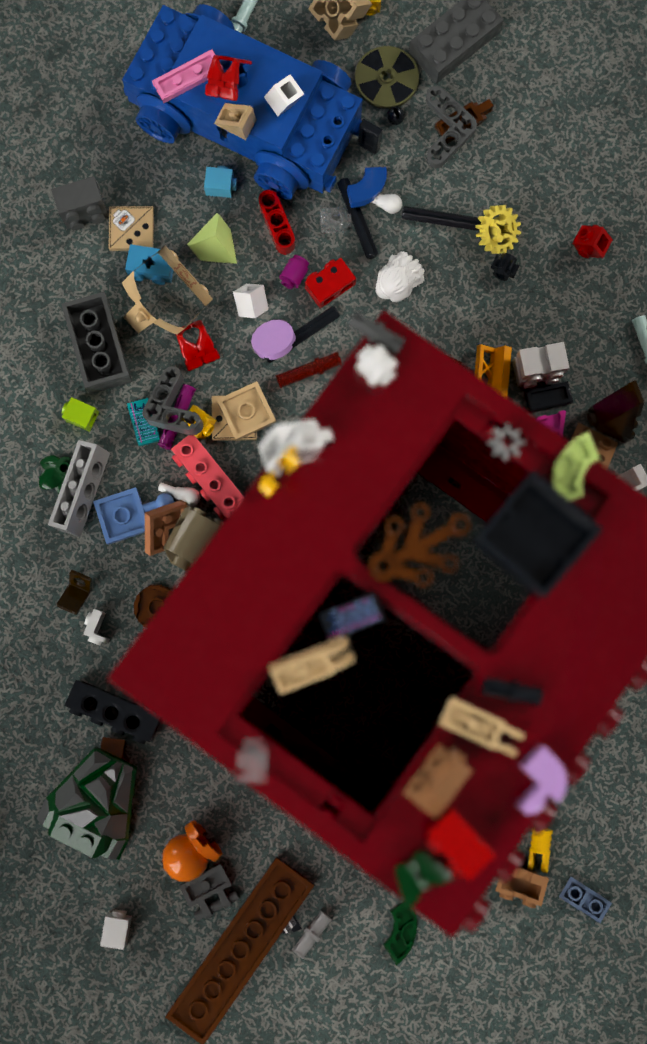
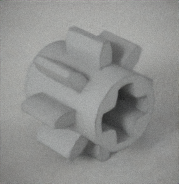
M509 424L505 425L502 432L495 428L492 433L496 439H490L487 442V445L493 446L494 449L491 456L494 457L497 454L503 456V462L508 460L510 454L517 458L520 452L516 448L522 447L525 444V441L519 440L518 435L521 430H510ZM504 437L507 438L508 443H512L508 449L505 448L504 443H500Z

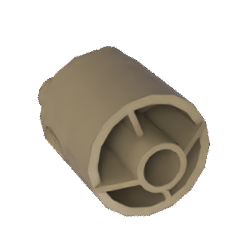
M187 505L163 547L171 564L188 571L222 526L223 522L206 516V512L196 507L193 508Z

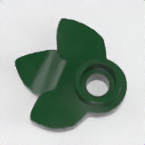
M55 455L43 458L40 464L45 471L39 478V487L42 489L56 488L59 495L67 473L63 470V466L66 464L69 467L72 458H59Z

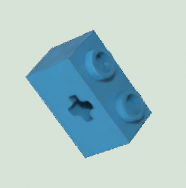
M130 244L125 270L128 276L134 271L135 281L150 279L155 284L165 285V282H172L174 270L158 253L153 256L160 249ZM151 263H154V265H151L150 269H147V266H150Z

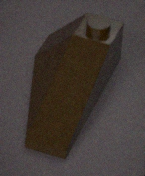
M636 380L592 405L588 409L589 413H587L590 425H594L597 431L623 443L631 441L635 437L633 429L638 427L636 417L641 416L645 403Z

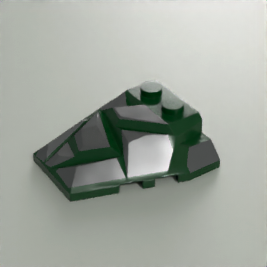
M96 746L46 797L37 820L43 827L49 829L48 835L91 858H97L101 855L107 859L119 860L130 839L131 831L129 827L133 814V809L131 808L132 799L135 796L138 767Z

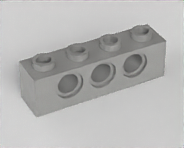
M78 440L48 526L61 532L81 537L110 452L97 444Z

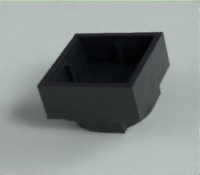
M533 470L472 539L471 543L534 597L540 600L547 597L603 528Z

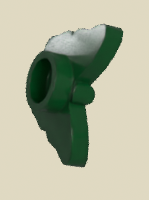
M417 850L413 854L412 860L408 861L407 864L398 863L395 866L396 880L400 885L399 890L405 908L413 907L419 900L422 889L427 890L430 886L429 884H445L452 878L449 870L443 868L422 850ZM417 873L421 874L419 878L416 877Z

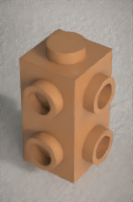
M439 744L428 756L427 761L418 773L411 779L403 794L435 819H438L473 770L464 763L467 757L457 749L452 747L448 751Z

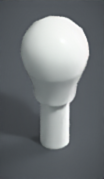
M379 194L375 197L374 201L370 202L390 214H395L402 208V200L396 194Z
M162 482L158 487V491L168 493L178 501L186 502L188 506L195 507L200 501V493L195 488L173 487Z

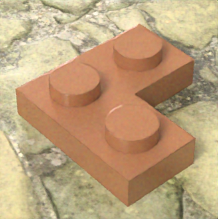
M179 500L144 513L145 553L149 556L165 551L163 547L169 537V529L174 528L183 509L187 507L186 502Z

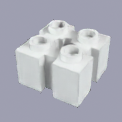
M564 342L549 344L540 348L521 349L516 354L517 357H514L512 360L517 386L524 385V388L535 387L537 382L545 381L546 385L557 383L564 376L563 373H566L569 369Z

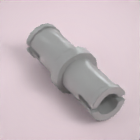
M320 910L309 928L306 926L303 930L305 933L295 947L292 948L293 952L304 959L314 943L320 941V935L332 919Z

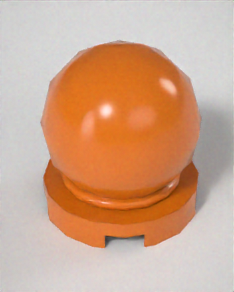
M195 820L185 825L186 834H180L170 839L163 849L162 863L164 870L172 879L180 882H190L200 877L207 868L208 859L216 862L223 854L215 840L212 843L207 840L203 835L206 830Z

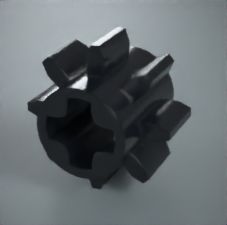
M502 253L501 257L496 255L490 268L494 269L493 275L496 278L507 281L509 277H515L519 265L516 264L517 259L513 255Z

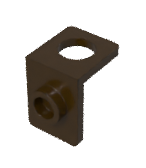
M71 570L69 584L57 602V607L77 615L91 592L92 578ZM75 578L83 580L86 584L78 582Z

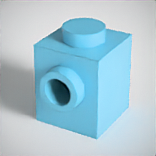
M217 166V168L206 167L205 194L207 196L232 198V191L237 190V178H234L233 169H229L226 166Z

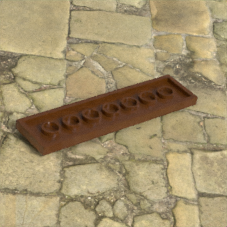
M276 856L169 1009L165 1018L200 1044H205L310 893L314 883Z

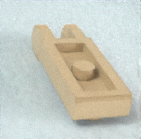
M340 636L330 639L325 645L323 643L268 665L279 694L334 674L336 670L352 664L355 660L352 651H343L349 645L348 638Z
M453 697L449 698L438 722L439 725L493 750L496 748L515 758L518 751L507 744L499 743L500 735L504 731L517 740H523L526 735L505 725L506 722Z

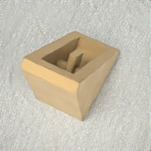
M224 103L214 124L246 140L256 122L253 108L249 105Z

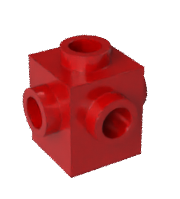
M582 225L572 244L578 250V254L584 258H603L613 239L604 227Z

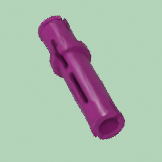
M183 384L174 408L188 410L196 389L190 385ZM171 416L168 419V423L175 422L178 416ZM164 429L157 445L163 449L171 450L179 432Z

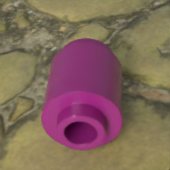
M294 255L293 258H290L279 276L281 284L288 289L298 288L308 272L309 262L299 255Z

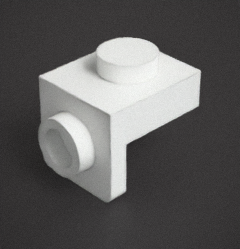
M93 609V612H89L84 624L87 626L83 635L89 637V642L101 646L102 642L108 643L110 640L97 634L106 613Z

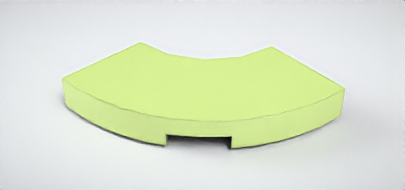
M589 432L576 438L562 451L552 471L551 485L570 501L584 496L582 489L584 473L592 463L600 459Z

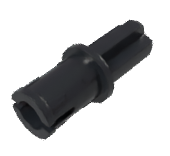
M486 677L481 686V692L484 695L504 698L508 700V703L516 701L539 706L542 701V687L523 685L513 679L511 682Z

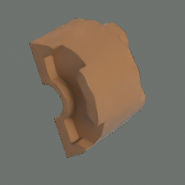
M519 867L507 883H503L498 879L495 891L500 893L499 896L501 898L513 901V897H517L523 900L522 904L525 906L536 908V905L542 907L549 878L538 875L535 871Z

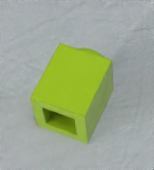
M71 397L70 401L64 404L61 413L63 414L62 418L66 422L90 432L99 411L95 407Z

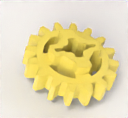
M506 205L490 206V209L483 210L485 216L478 217L481 224L476 225V228L480 229L476 237H481L482 240L479 242V245H485V251H491V254L507 253V249H513L512 243H518L519 240L516 238V235L521 234V231L517 230V227L521 225V222H516L518 214H512V208H506Z

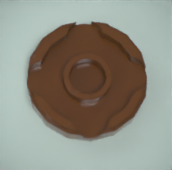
M150 585L136 596L134 614L144 627L147 626L172 591L168 587Z

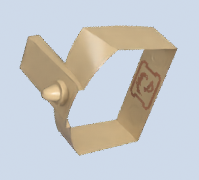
M165 245L153 255L155 256L158 253L205 306L211 302L213 298L209 295L208 289L204 285L199 284L179 261L174 251L169 250ZM134 271L122 282L126 292L135 302V305L123 318L137 333H140L154 323L177 335L199 315L198 313L184 328L169 324L160 318L156 319L140 302L141 296L135 283Z

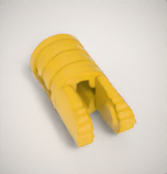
M546 828L539 835L532 831L527 869H534L536 853L543 854L541 871L548 873L553 830Z

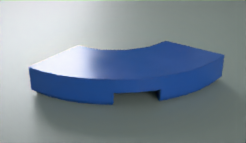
M386 167L365 168L363 179L356 184L348 185L347 194L351 208L360 207L374 201L375 197L383 191L387 177Z

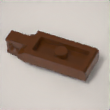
M488 99L479 105L477 102H470L463 108L476 119L478 126L486 120L487 117L485 115L493 111L494 105ZM457 111L453 112L452 114H450V115H448V116H449V117L455 116V115L457 114ZM443 120L435 124V128L440 136L450 128ZM463 123L462 129H470L471 124L465 125ZM448 137L445 142L448 144L456 138Z

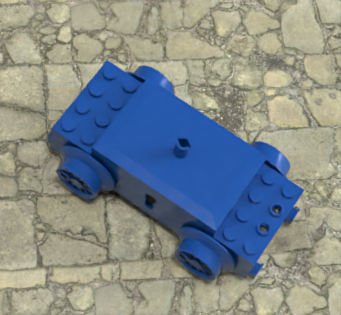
M199 4L193 13L182 14L163 5L122 79L123 90L129 102L138 105L140 108L136 116L138 126L155 139L169 144L174 143L179 134H187L192 131L255 161L258 166L254 174L255 182L264 190H273L281 199H292L296 189L302 190L307 189V187L322 194L324 190L331 193L336 183V176L334 175L333 177L332 175L352 136L359 137V125L362 122L363 99L348 92L352 83L347 73L333 63L324 60L314 61L312 66L242 34L234 30L233 23L226 15L212 6ZM213 49L215 55L252 61V65L240 63L237 101L207 96L205 94V86L208 84V81L163 104L152 83V80ZM219 60L224 72H226L232 61ZM291 74L304 95L294 106L277 116L264 96L275 84ZM224 103L249 105L253 108L256 122L246 140L214 124Z

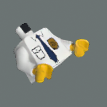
M315 420L275 425L259 445L266 471L268 472L262 478L259 490L267 497H270L279 486L273 478L279 477L283 469L289 473L297 465L312 461L324 447L333 444L334 440L331 430L329 428L319 430Z

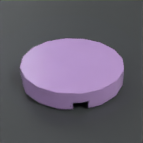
M271 320L263 323L256 329L252 335L251 343L255 353L260 358L264 359L265 357L269 358V360H275L291 351L296 337L290 324L282 320Z

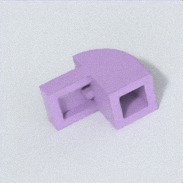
M538 744L518 765L535 782L515 803L527 816H530L531 813L534 815L539 813L547 804L545 799L548 796L559 803L567 787V776L561 762L545 746Z

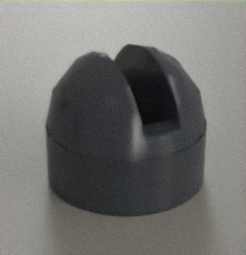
M399 106L391 107L387 113V120L393 125L402 123L404 120L403 109Z

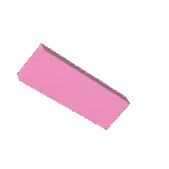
M213 49L152 80L153 86L163 104L208 81V71L212 58L215 55Z

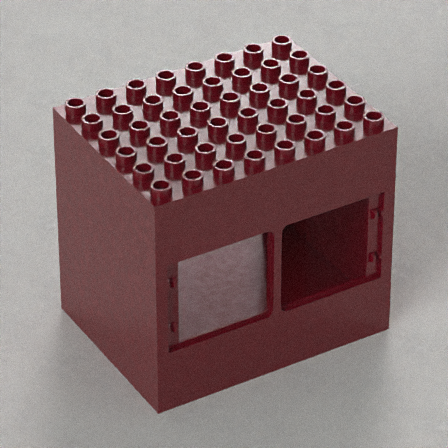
M383 310L374 322H382L384 328L405 339L397 355L387 350L388 355L392 356L398 363L397 368L394 370L397 376L384 387L381 383L372 387L367 382L366 377L357 371L356 364L360 359L356 356L368 345H371L372 348L379 345L375 342L373 344L368 342L369 338L363 336L300 420H315L319 430L329 428L333 434V444L324 447L312 461L297 465L289 473L283 469L279 477L273 478L279 486L270 497H267L259 490L262 478L268 474L266 467L108 676L107 680L400 900H402V895L399 890L400 885L396 880L395 866L398 863L407 864L408 861L412 860L413 854L417 850H422L443 868L451 872L446 866L450 860L442 852L437 856L425 843L429 837L425 834L424 830L435 818L421 809L403 792L411 779L427 761L428 756L439 744L448 751L452 747L457 749L467 757L464 763L473 771L444 811L451 806L496 856L470 881L463 875L458 879L451 872L452 878L447 883L441 885L429 884V888L427 890L422 889L419 900L411 907L453 939L461 927L470 933L477 929L490 908V902L482 897L495 878L503 883H507L514 876L524 859V854L516 848L529 829L537 835L542 833L557 812L558 806L550 801L549 796L545 799L547 801L545 807L535 815L531 813L530 816H527L515 805L535 783L518 765L538 744L543 745L563 765L567 776V784L569 786L575 785L590 765L591 758L583 753V750L596 733L605 739L621 721L624 711L615 704L626 688L629 686L634 691H639L647 683V496L598 461L592 463L583 476L582 489L584 496L571 502L602 527L603 530L546 598L538 600L530 594L490 650L480 647L390 580L381 582L374 579L369 572V565L358 557V551L416 472L487 523L533 470L551 484L554 465L562 451L571 443ZM509 424L510 430H521L518 435L519 440L525 441V444L522 447L516 448L520 452L517 458L510 454L508 460L503 462V456L498 454L494 457L491 456L494 449L493 446L487 445V442L490 439H496L492 433L495 428L502 432L505 425ZM505 437L500 442L504 443L507 449L512 445V443L507 442ZM449 478L460 485L459 489L447 482ZM345 577L366 593H374L378 602L472 670V677L457 697V700L506 722L505 725L526 735L523 740H517L504 731L500 735L499 743L507 744L518 751L515 758L496 748L494 750L438 724L391 792L386 796L252 695L269 674L268 665L280 659L339 578ZM486 677L511 682L513 679L523 685L542 687V701L539 706L516 701L508 703L507 699L484 695L481 692L482 682ZM270 724L282 731L279 736L268 728ZM328 766L339 774L337 779L326 771ZM417 873V874H416V877H417V878H419V877L421 876L420 873Z

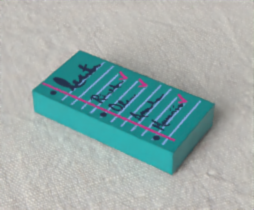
M149 398L127 403L139 447L159 442L160 440L157 427L149 425L142 414Z

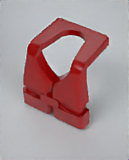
M214 55L207 75L208 84L205 86V94L207 96L237 101L240 63L252 65V61ZM220 59L232 61L226 72L221 67Z
M201 320L189 324L176 335L188 371L201 367L203 363L208 364L220 358ZM193 327L199 329V337L196 343L189 342L183 337L185 330Z

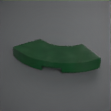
M403 902L390 910L393 917V930L390 937L383 943L396 965L410 952L417 931L416 912L412 908H405Z

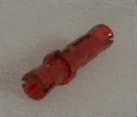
M335 352L320 359L318 357L314 358V361L275 376L281 389L318 373L322 375L326 370L341 366L342 362L338 352Z

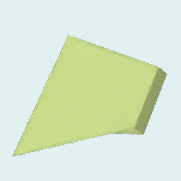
M216 213L187 245L201 261L237 264L231 229L221 216Z

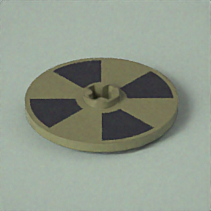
M392 46L377 47L368 51L357 64L355 71L356 88L361 97L375 107L390 109L394 106H401L413 97L418 87V67L413 58L402 49ZM387 73H390V78L384 80L383 75H387Z

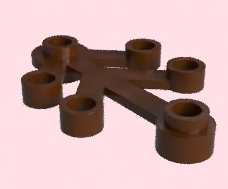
M416 504L411 511L412 522L404 549L395 554L393 552L397 535L402 533L404 524L399 518L389 519L386 524L387 534L382 551L375 554L369 562L368 567L371 576L381 582L389 581L395 576L413 581L419 587L429 586L433 581V575L429 570L421 569L415 571L400 566V564L409 559L441 568L445 573L454 572L459 565L458 559L455 556H440L425 550L452 535L455 537L465 536L471 530V519L464 513H456L450 517L446 526L419 540L423 523L428 518L430 512L425 504ZM423 508L426 513L425 517H417L415 510ZM457 519H462L465 522L464 529L456 528L455 521ZM391 522L399 523L400 530L398 532L390 530L389 524ZM445 559H452L454 561L453 569L445 568ZM381 561L387 562L389 565L388 571L381 572L378 569V563ZM420 573L428 575L429 581L426 584L418 580Z

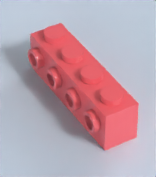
M188 435L171 448L175 454L171 458L179 468L184 466L187 469L188 473L185 475L193 485L195 483L200 485L202 488L199 491L207 502L212 500L216 505L213 510L222 520L224 517L227 519L243 498V495L194 435Z

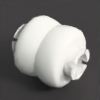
M379 344L374 348L368 345L356 356L360 359L356 364L357 371L366 377L367 382L372 387L380 383L384 387L397 376L394 370L397 368L398 363L392 356L388 355L383 345Z

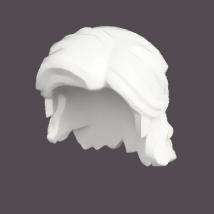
M404 251L399 252L397 255H391L387 265H384L378 273L376 294L380 298L390 299L392 302H399L410 296L412 288L424 282L425 271L422 265L419 264V260L415 259L412 261L413 256L411 254L408 256V253Z

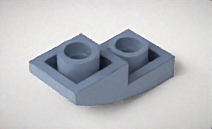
M573 877L569 878L559 895L561 899L601 923L612 902Z

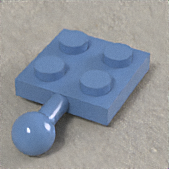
M135 487L93 501L106 544L109 545L145 533L144 513L174 502V499L170 494L162 493L155 501L142 504L138 489Z

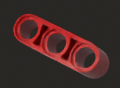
M264 190L259 195V207L277 251L284 255L290 254L295 248L294 233L276 192ZM266 201L274 202L271 206L264 205ZM274 220H280L282 221V224L275 226L272 224V222ZM287 239L290 241V244L282 245L280 241Z

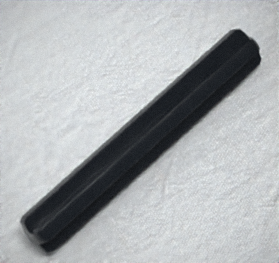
M342 178L337 182L338 188L367 259H373L378 255L376 245L361 208L350 207L347 187L351 185L350 180Z
M403 206L401 218L406 220L480 231V229L476 228V225L481 224L478 217Z
M331 306L294 331L296 339L292 344L293 348L339 318L338 310ZM265 358L268 363H272L273 361H275L269 360V358Z

